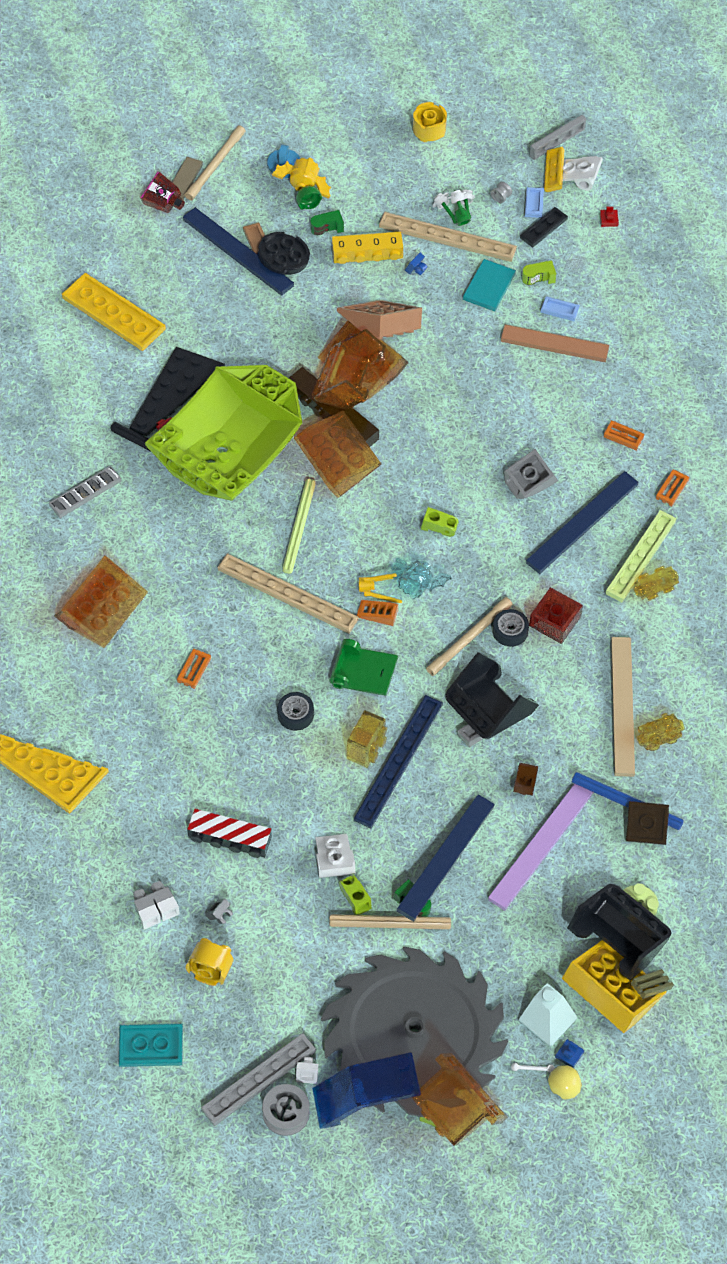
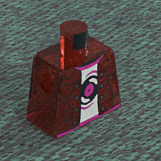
M160 172L156 173L140 198L144 205L169 213L173 207L181 210L185 204V201L179 198L181 196L179 188Z

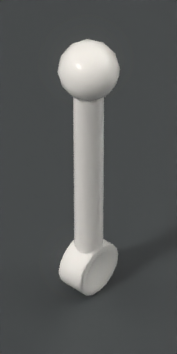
M517 1063L511 1065L513 1071L522 1069L547 1071L550 1073L555 1069L553 1065H548L547 1067L518 1065Z

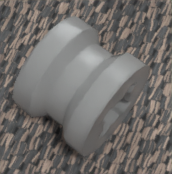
M500 182L497 188L491 191L493 200L500 204L504 203L506 198L512 194L511 187L505 182Z

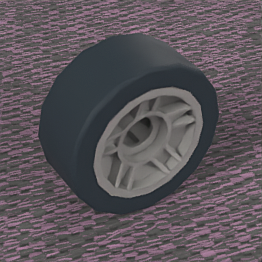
M507 609L498 613L494 618L492 631L496 641L508 647L518 646L525 642L529 631L527 617L522 612L514 609Z
M290 692L284 695L279 700L277 706L278 720L282 726L289 730L297 731L307 728L314 718V704L311 698L300 692Z

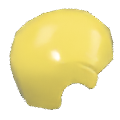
M568 1065L557 1066L550 1072L548 1084L554 1094L559 1095L562 1099H571L580 1093L582 1087L579 1073L573 1067Z

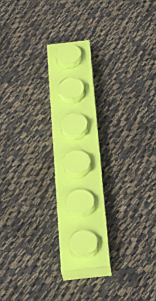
M661 510L658 512L607 588L606 595L621 603L624 601L676 523L677 518Z

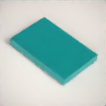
M483 259L463 295V300L495 312L511 284L516 270Z
M183 1023L120 1025L119 1067L183 1065Z

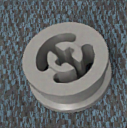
M290 1084L278 1085L272 1088L263 1100L264 1122L275 1134L282 1136L294 1135L306 1126L310 1115V1104L307 1095L299 1087ZM288 1098L292 1099L290 1102V1110H286L288 1106ZM294 1100L300 1105L301 1109L296 1108ZM282 1109L286 1110L284 1113V1121H280L283 1115ZM271 1111L277 1112L278 1119L272 1115Z

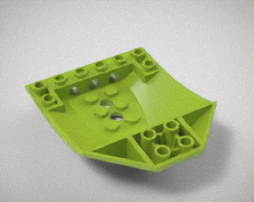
M268 365L216 367L215 371L191 400L166 425L148 439L145 445L173 476L203 495L232 501L272 463L301 426L302 417L296 383ZM224 447L227 449V452L220 453L217 449ZM207 460H213L215 462L208 463Z

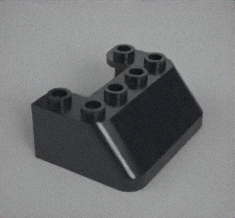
M615 884L606 885L579 905L567 927L568 930L579 938H587L595 933L624 958L618 964V970L629 980L633 979L651 963L672 934L666 924Z

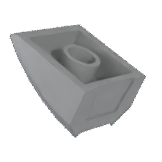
M536 449L504 471L505 483L516 499L533 496L558 481Z

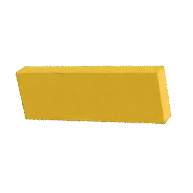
M563 146L547 150L545 192L562 189L565 151Z

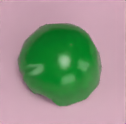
M311 185L301 188L296 195V202L301 210L314 209L322 200L320 191Z

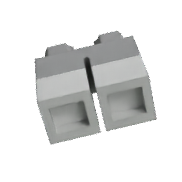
M161 881L151 885L153 893L147 896L143 889L133 892L135 910L139 915L144 930L161 923V919L165 921L180 914L179 906L170 889L165 887Z

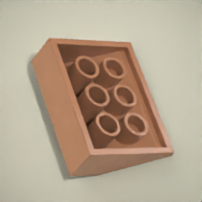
M375 300L337 308L338 313L362 333L372 336V339L393 337V334L403 335L404 332L413 333L414 330L421 329L422 307Z

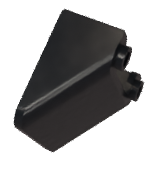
M477 652L449 687L445 697L453 709L481 738L490 739L530 716L539 704L535 700L519 695L513 701L495 682L502 675L501 666L494 659Z

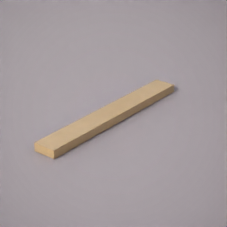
M384 212L379 223V228L401 232L402 234L512 262L517 249L515 245Z
M228 553L218 566L219 571L350 634L359 620L358 616Z
M612 637L615 776L634 777L631 638Z

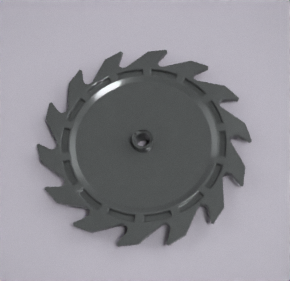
M403 947V951L410 959L408 962L384 955L367 957L365 962L374 966L376 971L347 974L335 983L336 987L349 988L351 992L330 1003L321 1017L322 1022L332 1018L339 1020L325 1040V1058L327 1059L337 1050L341 1051L343 1055L339 1078L346 1091L350 1090L354 1079H360L369 1103L382 1113L385 1112L383 1098L390 1097L407 1114L426 1118L427 1114L419 1104L421 1101L428 1100L450 1109L465 1106L466 1101L454 1095L453 1091L456 1088L458 1090L479 1089L496 1078L495 1075L483 1074L479 1069L501 1057L509 1040L506 1039L497 1043H493L490 1040L504 1020L503 1003L501 1002L491 1011L486 1009L488 984L480 971L477 973L475 982L468 983L459 961L447 952H443L445 964L438 966L420 949ZM411 1029H417V1030H419V1031H418V1032H412V1031H410V1030H411ZM435 1077L443 1079L442 1081L433 1083Z

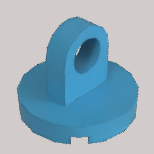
M281 145L279 150L269 155L267 159L268 170L273 173L277 165L282 166L286 161L294 166L296 159H300L295 151L289 150L288 145ZM287 174L284 178H290V174Z

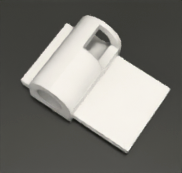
M591 156L579 159H564L563 181H575L579 189L591 190L601 166L602 157Z
M347 834L315 837L318 851L316 857L319 878L356 873L353 850H350Z

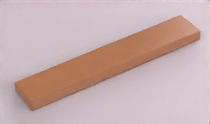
M506 324L501 337V342L605 363L609 351V345Z

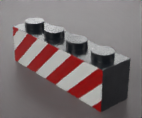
M194 809L187 829L188 838L196 843L206 842L216 848H221L222 846L229 848L230 851L235 853H248L254 858H265L272 838V828Z

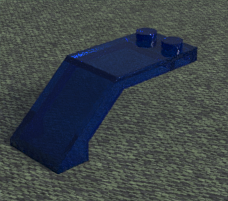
M412 1052L348 1066L312 1088L320 1129L341 1125V1120L362 1108L421 1095Z

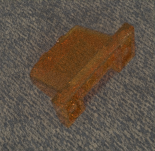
M441 1053L435 1059L442 1068L412 1096L413 1100L422 1109L420 1111L421 1114L428 1121L431 1120L436 1125L435 1130L442 1137L445 1136L453 1146H457L487 1120L491 1125L502 1124L508 1118L452 1053Z

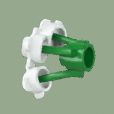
M454 190L450 193V197H448L449 193H440L434 198L433 208L436 206L438 209L444 208L454 224L457 223L458 226H462L471 221L469 204L475 198V195H472L473 191ZM450 200L452 204L457 203L459 209L455 211V215L447 206Z

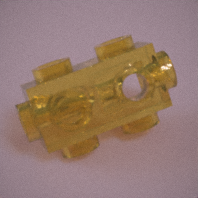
M663 565L654 570L655 573L651 575L647 572L638 576V581L634 583L636 596L641 597L642 600L647 598L648 601L659 597L657 593L664 591L667 594L675 590L674 586L679 583V576L676 570H673L672 566L665 568Z
M663 713L660 719L637 727L639 733L637 740L641 747L644 746L646 750L655 751L662 744L676 743L678 738L682 737L681 731L685 730L682 720H678L674 714L668 715Z

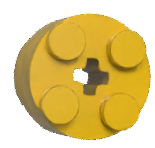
M425 102L416 107L413 113L412 129L420 141H436L445 136L447 123L445 108L441 105H434L433 102Z
M202 938L195 945L186 964V970L189 974L192 971L195 974L194 978L199 982L211 986H216L217 983L222 985L234 962L233 956L230 954L231 949L226 945H218L212 943L209 939Z

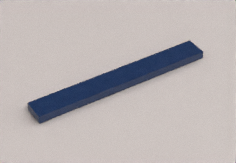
M196 207L183 216V221L279 295L283 296L294 287L293 281L283 274L267 269L260 262L255 252Z
M624 471L526 560V564L541 574L635 489L639 482Z
M427 695L424 696L354 817L355 822L372 829L443 706V702Z
M479 794L476 796L398 906L396 912L413 922L416 920L495 806L494 803Z

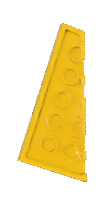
M0 734V764L69 814L109 772L108 768H100L92 765L90 762H81L73 759L71 756L46 748L40 749L34 747L33 744L18 742L14 738Z

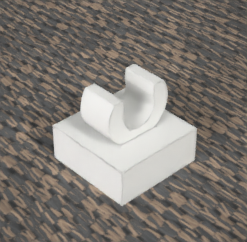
M304 1057V1063L297 1062L296 1082L317 1084L318 1064L313 1063V1057Z

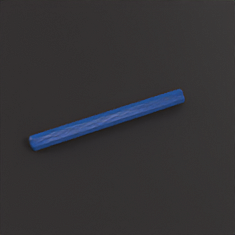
M576 772L572 778V783L629 808V801L643 802L581 773ZM669 813L668 826L680 830L684 820Z

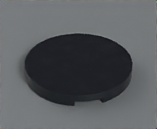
M273 232L264 236L259 243L257 251L260 262L267 269L283 275L301 272L308 265L310 257L307 244L298 236L293 237L285 234V232Z

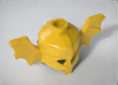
M310 157L308 159H296L294 166L286 161L282 166L277 165L276 170L272 173V176L283 179L287 174H290V183L296 191L305 186L316 185L323 197L329 199L331 196L329 193L331 186L327 185L326 177L318 176L320 168Z

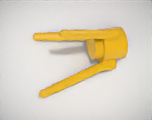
M396 573L374 577H359V592H364V596L402 603L400 599L371 592V590H375V582L393 579V577L397 576Z

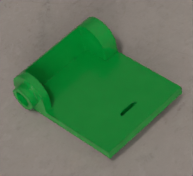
M343 639L329 681L337 689L346 688L387 696L398 655L361 649L357 641Z

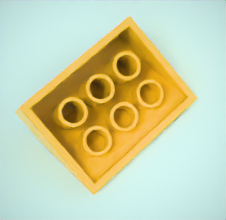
M601 940L570 963L562 980L605 1016L616 1028L625 1033L667 991L642 999L631 985L633 979H627L618 970V964L624 957L605 941ZM641 971L634 978L646 975V973Z

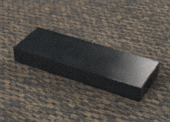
M554 207L520 235V239L533 248L568 219V216Z

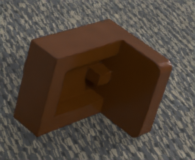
M519 763L513 792L533 796L538 766Z

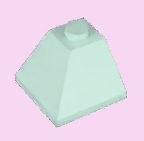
M547 983L534 996L519 1018V1021L551 1047L578 1017L564 996Z

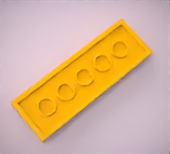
M84 273L62 293V299L141 351H144L166 330L165 324L87 273Z

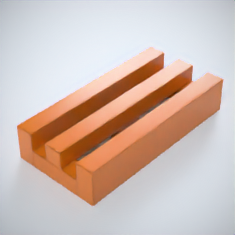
M612 420L604 433L605 438L636 451L645 435Z
M673 469L655 499H660L663 503L667 502L672 507L688 483L689 477ZM674 476H677V479L675 480L665 496L662 495L668 487V485L670 484V482L672 481V479L674 478ZM683 479L682 483L680 484V486H679L678 489L676 490L675 494H674L673 497L670 499V498H669L670 495L672 494V492L674 491V489L676 488V486L678 485V483L680 482V480Z
M193 649L177 678V682L180 684L184 683L185 686L189 685L195 689L211 660V655ZM198 655L199 657L196 663L194 664L187 679H185L184 677L189 667L191 666L195 656ZM205 658L194 680L191 681L202 659Z

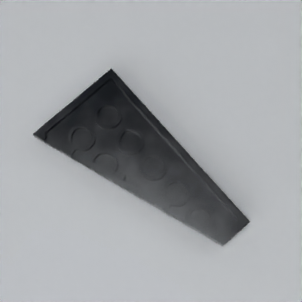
M176 347L132 422L130 429L141 435L148 436L157 428L158 421L165 419L169 415L171 416L180 405H183L203 386L216 367L225 366V363Z

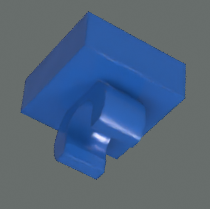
M420 252L409 263L405 271L411 274L415 270L421 276L428 268L422 262L425 256Z
M567 1039L555 1055V1058L574 1068L585 1050Z

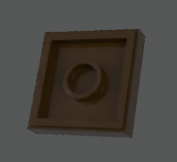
M629 801L626 841L666 845L669 805Z

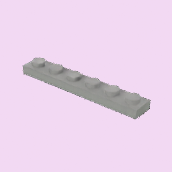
M302 1033L201 1107L202 1112L213 1126H216L296 1067L297 1062H303L304 1057H309L315 1053L316 1048Z

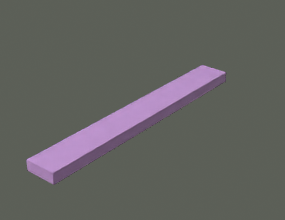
M576 784L573 785L488 897L490 902L504 911L508 908L594 792Z

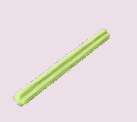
M307 479L305 481L282 571L284 573L291 574L293 572L316 485L314 479Z

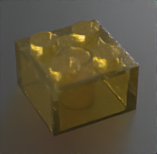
M367 710L363 711L347 740L348 760L366 768L370 766L371 762L375 763L379 754L377 752L379 747L383 748L387 740L385 735L388 728L386 727L385 718Z

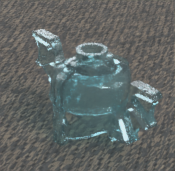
M396 558L395 565L391 567L392 571L397 574L393 579H399V589H403V592L409 594L412 599L420 598L426 589L431 592L436 587H444L445 583L452 579L451 575L440 573L433 578V574L430 571L431 566L425 561L416 560L407 566L405 560Z

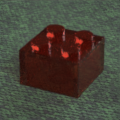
M550 587L531 613L529 626L562 644L581 618L583 605Z

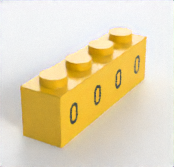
M401 232L333 236L334 263L345 264L347 262L361 263L373 260L403 258Z

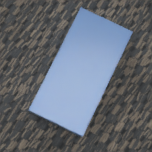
M527 187L525 217L542 218L544 188Z
M546 296L541 313L575 321L580 305Z

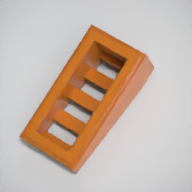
M361 600L357 616L361 619L394 626L398 613V604ZM365 606L369 607L367 613H364ZM372 608H376L375 613H371Z

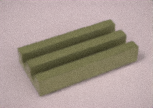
M662 969L634 978L631 982V985L642 999L671 990L674 986L673 982H668V976H663L664 971ZM661 983L663 984V985H661V986L652 988V987H654L655 985H658V984H661Z

